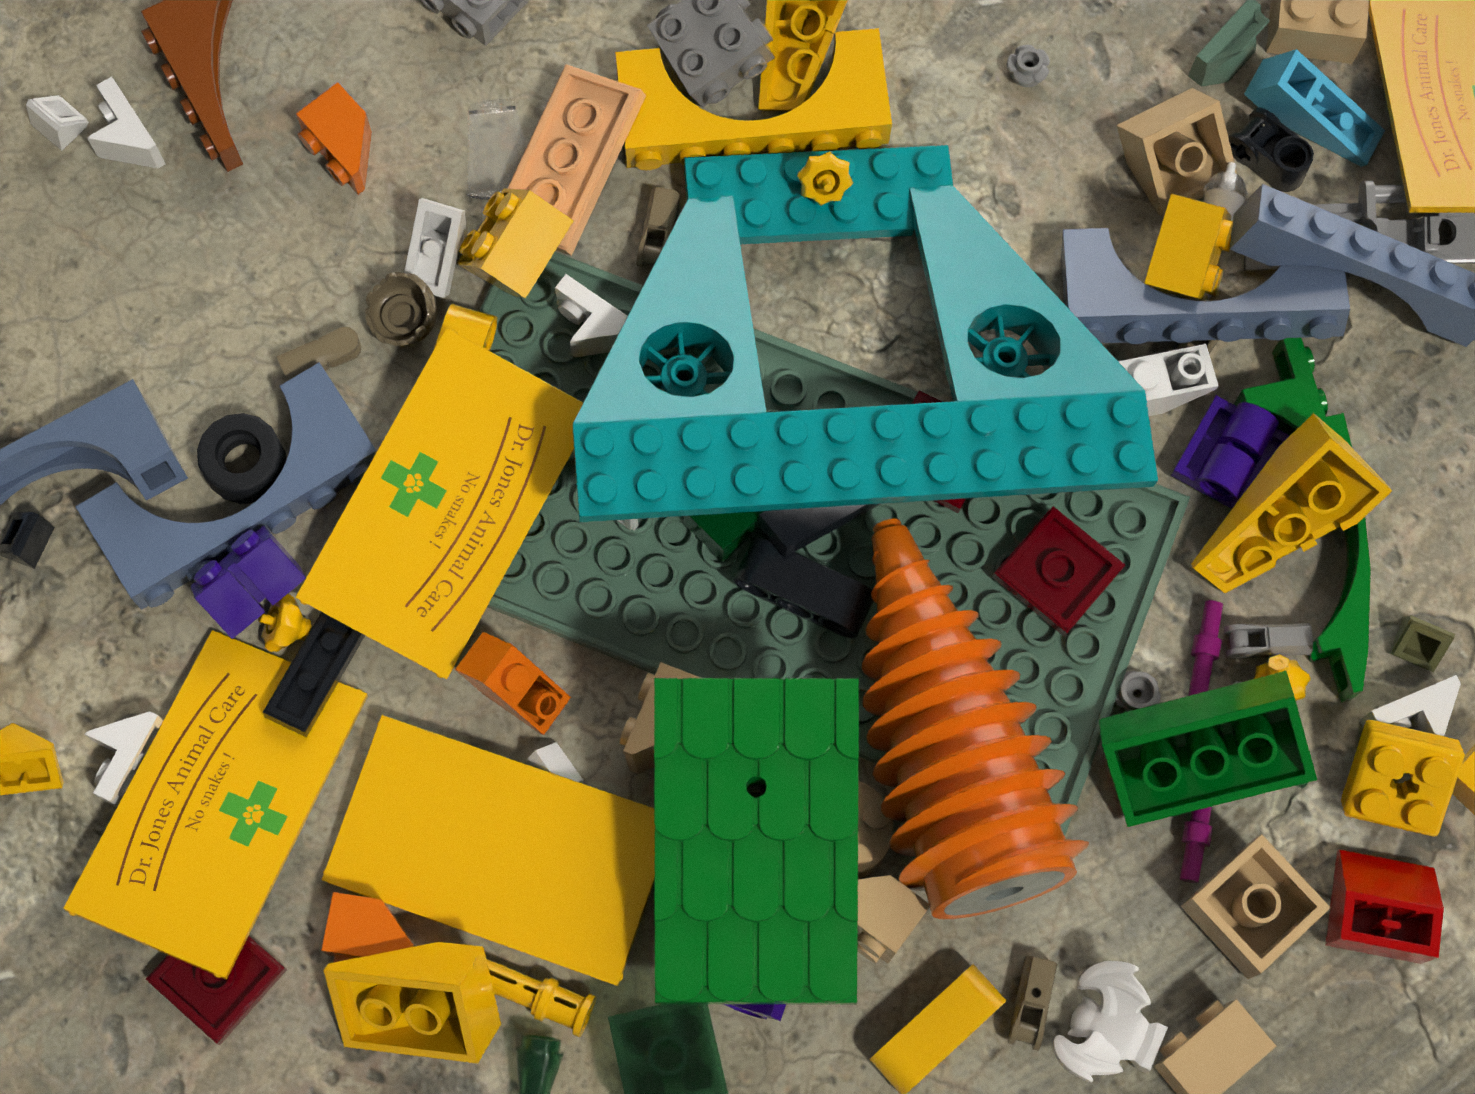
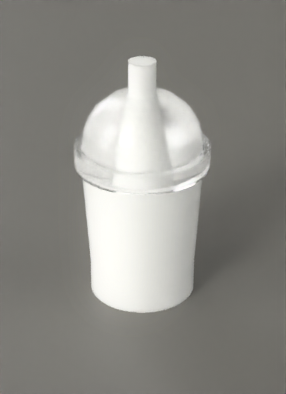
M1228 162L1226 171L1215 174L1205 184L1203 196L1205 203L1226 208L1232 216L1231 221H1233V214L1248 199V192L1243 178L1235 173L1236 163Z

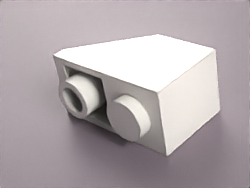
M1206 344L1118 361L1145 390L1149 416L1168 412L1218 388V382Z

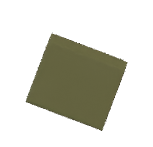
M1409 615L1401 621L1390 654L1434 673L1454 640L1455 634Z

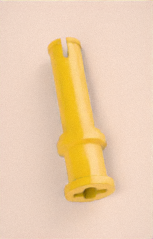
M486 959L494 995L531 1009L530 1014L536 1020L542 1022L547 1018L571 1028L573 1035L579 1038L582 1036L592 1015L597 996L589 993L585 997L560 987L559 981L552 977L550 979L545 978L542 982L510 969L505 965Z

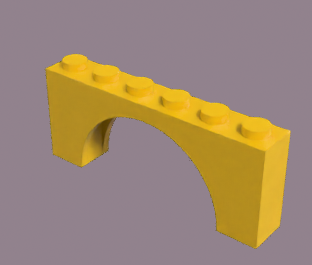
M879 28L835 32L833 63L819 89L795 109L782 115L762 120L745 121L724 118L705 111L692 103L675 87L669 78L661 59L660 48L615 52L618 82L639 88L646 95L624 142L627 168L637 167L640 170H654L664 164L681 163L684 165V158L835 151L838 148L847 147L875 149L882 144H889L892 119Z

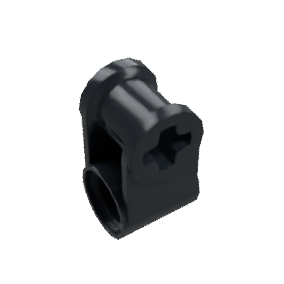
M1261 107L1256 108L1249 115V122L1238 133L1234 132L1228 136L1233 158L1249 167L1268 182L1272 188L1282 192H1290L1299 188L1313 161L1314 152L1312 146L1281 123L1272 112ZM1281 161H1290L1297 168L1287 167Z

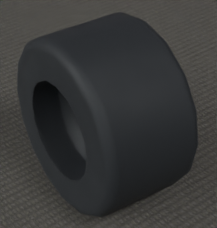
M240 413L226 415L208 427L201 436L197 448L198 466L214 492L225 500L245 504L256 502L273 485L286 463V452L269 424L260 417ZM239 445H254L259 450L260 458L252 469L236 474L227 470L225 458L232 449Z

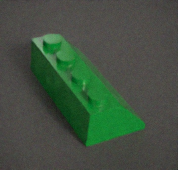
M1287 671L1099 719L1103 750L1127 827L1317 780Z

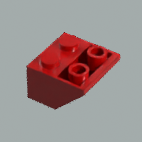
M1338 850L1325 946L1419 964L1439 958L1444 907L1435 868Z

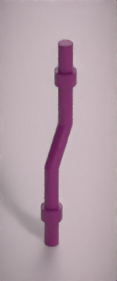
M1214 600L1205 601L1200 632L1194 635L1191 655L1195 659L1188 696L1206 692L1209 689L1213 662L1219 659L1222 640L1218 638L1224 606L1221 602ZM1212 807L1192 811L1190 821L1184 823L1181 841L1186 843L1180 873V880L1199 883L1205 847H1210L1213 827L1209 825Z

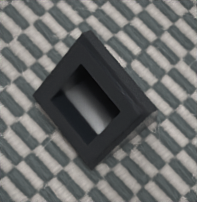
M34 512L13 513L0 540V556L35 569L55 527Z

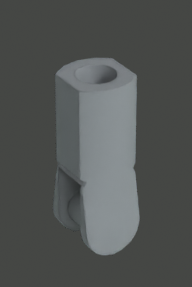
M1310 623L1234 624L1224 627V634L1228 635L1230 640V650L1226 651L1228 659L1276 656L1278 654L1283 656L1311 655L1313 650V636ZM1248 635H1258L1260 647H1249Z

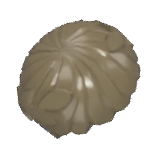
M389 273L366 296L368 307L365 309V319L368 328L373 336L384 344L393 346L415 344L428 336L436 323L437 306L435 297L429 286L415 274Z

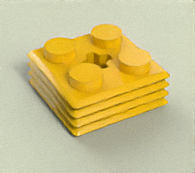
M1367 720L1341 797L1345 816L1432 837L1437 836L1465 757L1459 740L1379 721ZM1404 773L1410 774L1411 778L1408 781L1394 783L1393 779H1401Z

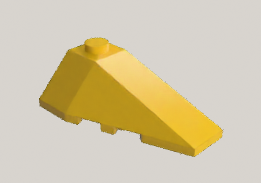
M767 0L765 27L773 38L767 45L775 58L767 63V67L761 73L759 110L789 112L808 100L848 0Z
M1313 413L1278 447L1191 565L1193 569L1223 593H1227L1274 568L1278 559L1301 548L1305 552L1316 546L1315 540L1339 527L1344 531L1358 524L1392 490L1339 434Z

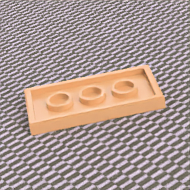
M567 64L558 79L508 189L530 190L574 220L556 249L559 252L572 256L646 95L639 88Z

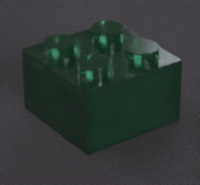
M659 1004L608 1017L624 1094H728L708 1004Z

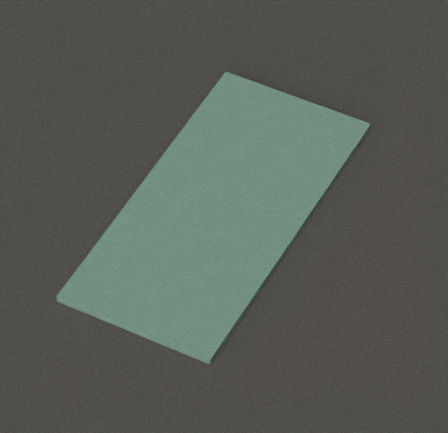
M554 252L526 298L512 296L500 288L491 285L480 308V312L497 317V328L490 352L584 403L609 352L581 357L572 356L570 341L584 323L581 322L580 325L574 324L561 314L558 309L559 305H557L555 287L567 274L628 316L643 285ZM754 329L766 412L912 404L918 393L915 390ZM678 347L661 350L658 353L669 360L673 356L678 355ZM684 347L685 355H692L697 359L703 353L696 348ZM712 357L704 364L707 373L723 372L722 368ZM650 359L647 360L642 368L644 376H661L662 369ZM709 384L705 386L704 390L707 393H711L723 384ZM657 387L658 389L664 391L663 387ZM573 450L487 608L654 675L660 662L701 678H859V757L877 764L887 753L874 749L868 744L866 738L868 731L881 716L873 715L863 707L865 693L878 681L868 677L862 670V662L865 656L879 644V642L873 641L866 635L867 624L877 614V603L875 601L857 638H846L744 591L733 582V578L753 538H763L771 541L761 528L722 562L684 524V516L638 519V527L634 531H630L617 520L579 522ZM1155 484L1154 487L966 498L959 513L935 501L884 503L815 540L795 553L856 580L873 590L876 585L875 565L872 562L874 555L871 541L874 534L873 527L887 519H900L901 524L907 526L924 559L930 560L928 565L940 584L953 586V590L948 594V597L958 611L972 610L979 613L977 620L969 627L975 638L997 639L1001 641V648L987 661L994 670H1014L1021 674L1020 679L1005 694L1010 702H1029L1037 706L1034 714L1021 724L1025 735L1047 736L1052 741L1046 749L1035 757V760L1040 769H1057L1065 772L1064 778L1048 791L1053 803L1077 805L1101 740L1099 719L1110 716L1190 497ZM1052 506L1125 564L1123 570L1065 637L992 578L996 570ZM1072 816L1063 824H1061L1064 836L1066 835Z

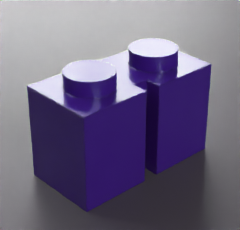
M265 526L261 527L257 532L249 530L242 534L232 544L231 549L233 551L219 563L216 560H212L204 565L195 574L194 580L196 582L191 585L194 598L231 639L265 613V609L259 604L266 598L272 605H275L306 579L300 565Z

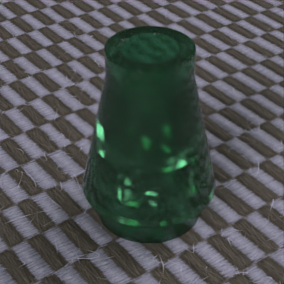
M522 1035L521 1046L515 1047L519 1094L551 1093L564 1056V1052L560 1051L561 1039L542 1035Z

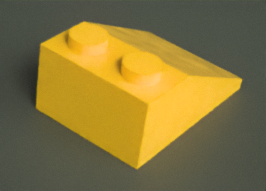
M435 942L329 963L323 970L344 1047L478 1064L501 1025L483 946Z

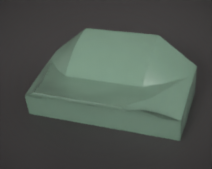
M1247 0L1198 53L1188 74L1189 78L1202 87L1227 83L1255 53L1256 36L1270 22L1269 18L1265 17L1261 12L1260 3L1256 0Z

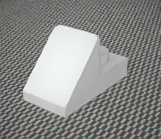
M112 76L97 84L96 86L104 99L97 106L109 125L88 137V141L96 155L104 159L152 168H160L165 165L155 142Z
M424 198L419 199L404 273H411L420 277L435 296L445 298L450 293L458 251L463 240L468 235L465 210Z
M565 274L555 287L557 305H559L558 309L564 317L574 324L580 325L581 322L584 323L570 341L572 356L581 357L610 352L628 316Z
M1457 675L1374 709L1359 721L1363 728L1367 720H1374L1405 728L1413 727L1414 730L1444 736L1461 683Z
M149 711L89 730L85 733L95 743L115 752L112 760L106 759L103 762L94 780L97 787L93 793L103 801L118 807L164 721L158 715Z

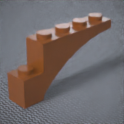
M163 0L141 11L148 28L141 32L153 55L162 52L167 63L160 67L172 90L181 87L186 98L181 100L180 104L190 123L194 125L200 122L206 132L199 136L211 161L220 158L226 171L229 172L243 165L229 132L220 90L222 39L233 0Z

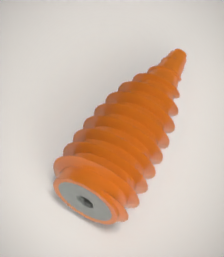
M892 518L881 521L873 527L874 534L871 538L874 553L872 562L875 565L876 585L871 592V597L877 603V614L869 621L866 627V635L873 641L879 642V644L865 656L862 662L863 673L878 681L865 693L863 707L869 713L881 716L868 731L866 737L868 744L874 749L887 752L875 765L873 776L876 781L883 785L896 787L883 800L881 812L887 818L906 822L892 835L889 842L890 848L895 853L916 857L900 873L899 882L909 889L925 891L932 916L937 919H959L982 915L1042 896L1059 888L1075 877L1077 870L1073 859L1089 846L1088 841L1065 839L1061 824L1078 811V806L1053 803L1048 793L1052 787L1064 778L1065 772L1057 769H1040L1035 760V757L1052 742L1051 738L1042 735H1025L1021 724L1034 714L1037 706L1029 702H1010L1005 694L1020 679L1021 674L1014 670H994L987 661L1001 648V641L997 639H976L969 630V627L977 620L979 613L972 610L958 611L948 597V594L953 590V586L940 584L928 565L930 560L924 559L907 526L902 525L900 519Z

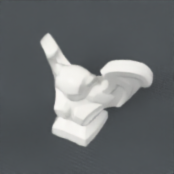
M1103 961L1090 966L1078 978L1077 988L1081 990L1091 989L1100 993L1101 1005L1084 996L1082 1003L1077 1006L1072 1014L1071 1030L1068 1032V1035L1086 1037L1083 1043H1072L1062 1035H1056L1052 1040V1048L1056 1059L1064 1069L1074 1076L1092 1083V1075H1112L1123 1072L1119 1064L1120 1060H1130L1137 1070L1144 1073L1151 1070L1168 1027L1160 1023H1149L1140 1011L1143 1007L1150 1005L1151 1001L1143 986L1133 975L1139 971V967L1128 962Z

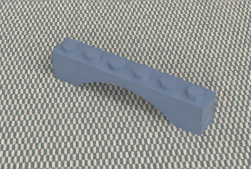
M1264 184L1233 214L1230 250L1268 266L1301 265L1323 267L1348 272L1371 280L1391 290L1407 302L1419 315L1428 332L1465 347L1475 340L1474 272Z

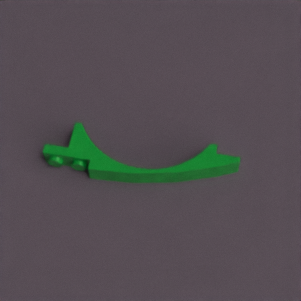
M1302 338L1279 340L1272 351L1280 381L1242 389L1233 405L1237 406L1241 402H1247L1264 408L1278 420V429L1289 435L1296 431L1314 413L1352 447L1344 413L1327 417L1325 415L1328 411L1327 398L1323 389L1316 386L1313 376L1315 363L1311 349L1308 346L1304 347ZM1365 517L1358 524L1344 530L1347 561L1343 589L1329 622L1313 641L1312 653L1308 655L1310 662L1328 658L1341 703L1351 701L1363 691L1368 657L1371 566Z

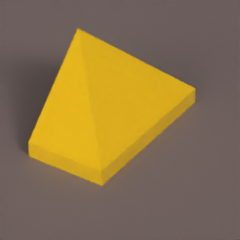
M11 723L0 730V795L60 789L63 787L64 782L52 742L15 723Z

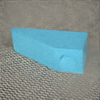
M1297 49L1263 59L1244 93L1258 108L1261 107L1272 112L1290 130L1360 167L1368 164L1385 132L1376 121Z

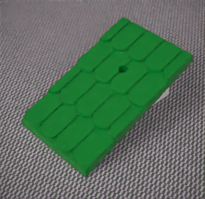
M654 678L655 1004L856 1005L858 952L859 678ZM761 792L763 795L756 798L749 793Z

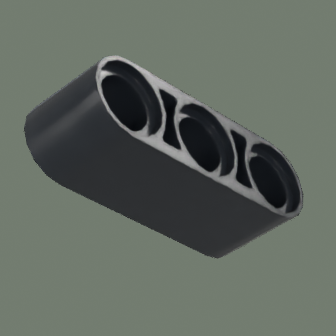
M753 538L733 578V582L744 591L850 639L857 638L874 602L871 597L872 590L862 583L795 552L784 557L771 541L763 538Z

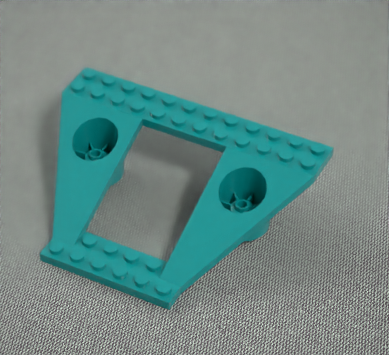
M948 145L830 151L837 158L850 163L849 175L853 184L844 192L841 201H830L822 206H819L811 198L801 196L802 185L797 174L806 165L809 156H821L829 151L684 158L687 202L573 422L579 522L1154 487L1158 482L1145 390L953 186ZM915 229L946 368L945 375L953 402L766 412L740 245L912 236ZM995 329L996 338L988 342L978 333ZM1004 330L1012 331L1021 337L1018 341L1011 337H1005ZM1028 340L1038 354L1027 355L1023 344ZM968 342L982 352L981 358L974 357ZM678 347V355L673 356L669 360L658 353L661 350ZM684 347L696 348L703 353L697 359L692 355H685ZM712 357L722 368L723 372L707 373L704 364ZM650 359L662 369L661 376H644L642 368L647 360ZM1027 366H1043L1044 368L1042 374L1030 376L1025 372ZM709 384H723L711 393H707L704 390L705 386ZM657 387H663L664 391L658 389Z

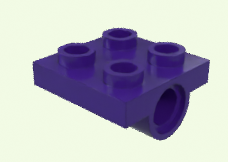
M1216 395L1171 476L1232 509L1278 447L1290 435L1278 429V420L1264 408L1247 402H1241L1235 406Z

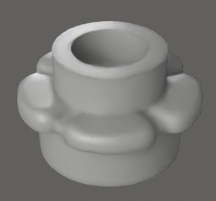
M1022 45L1016 48L1014 54L1009 55L1007 69L1011 79L1017 85L1033 87L1048 76L1049 69L1047 66L1050 60L1042 49L1037 50L1032 45ZM1031 62L1033 66L1027 67L1025 66V63Z
M1126 672L1115 701L1119 707H1124L1126 712L1159 704L1161 694L1158 683L1152 675L1146 672ZM1139 690L1141 697H1134L1133 691Z

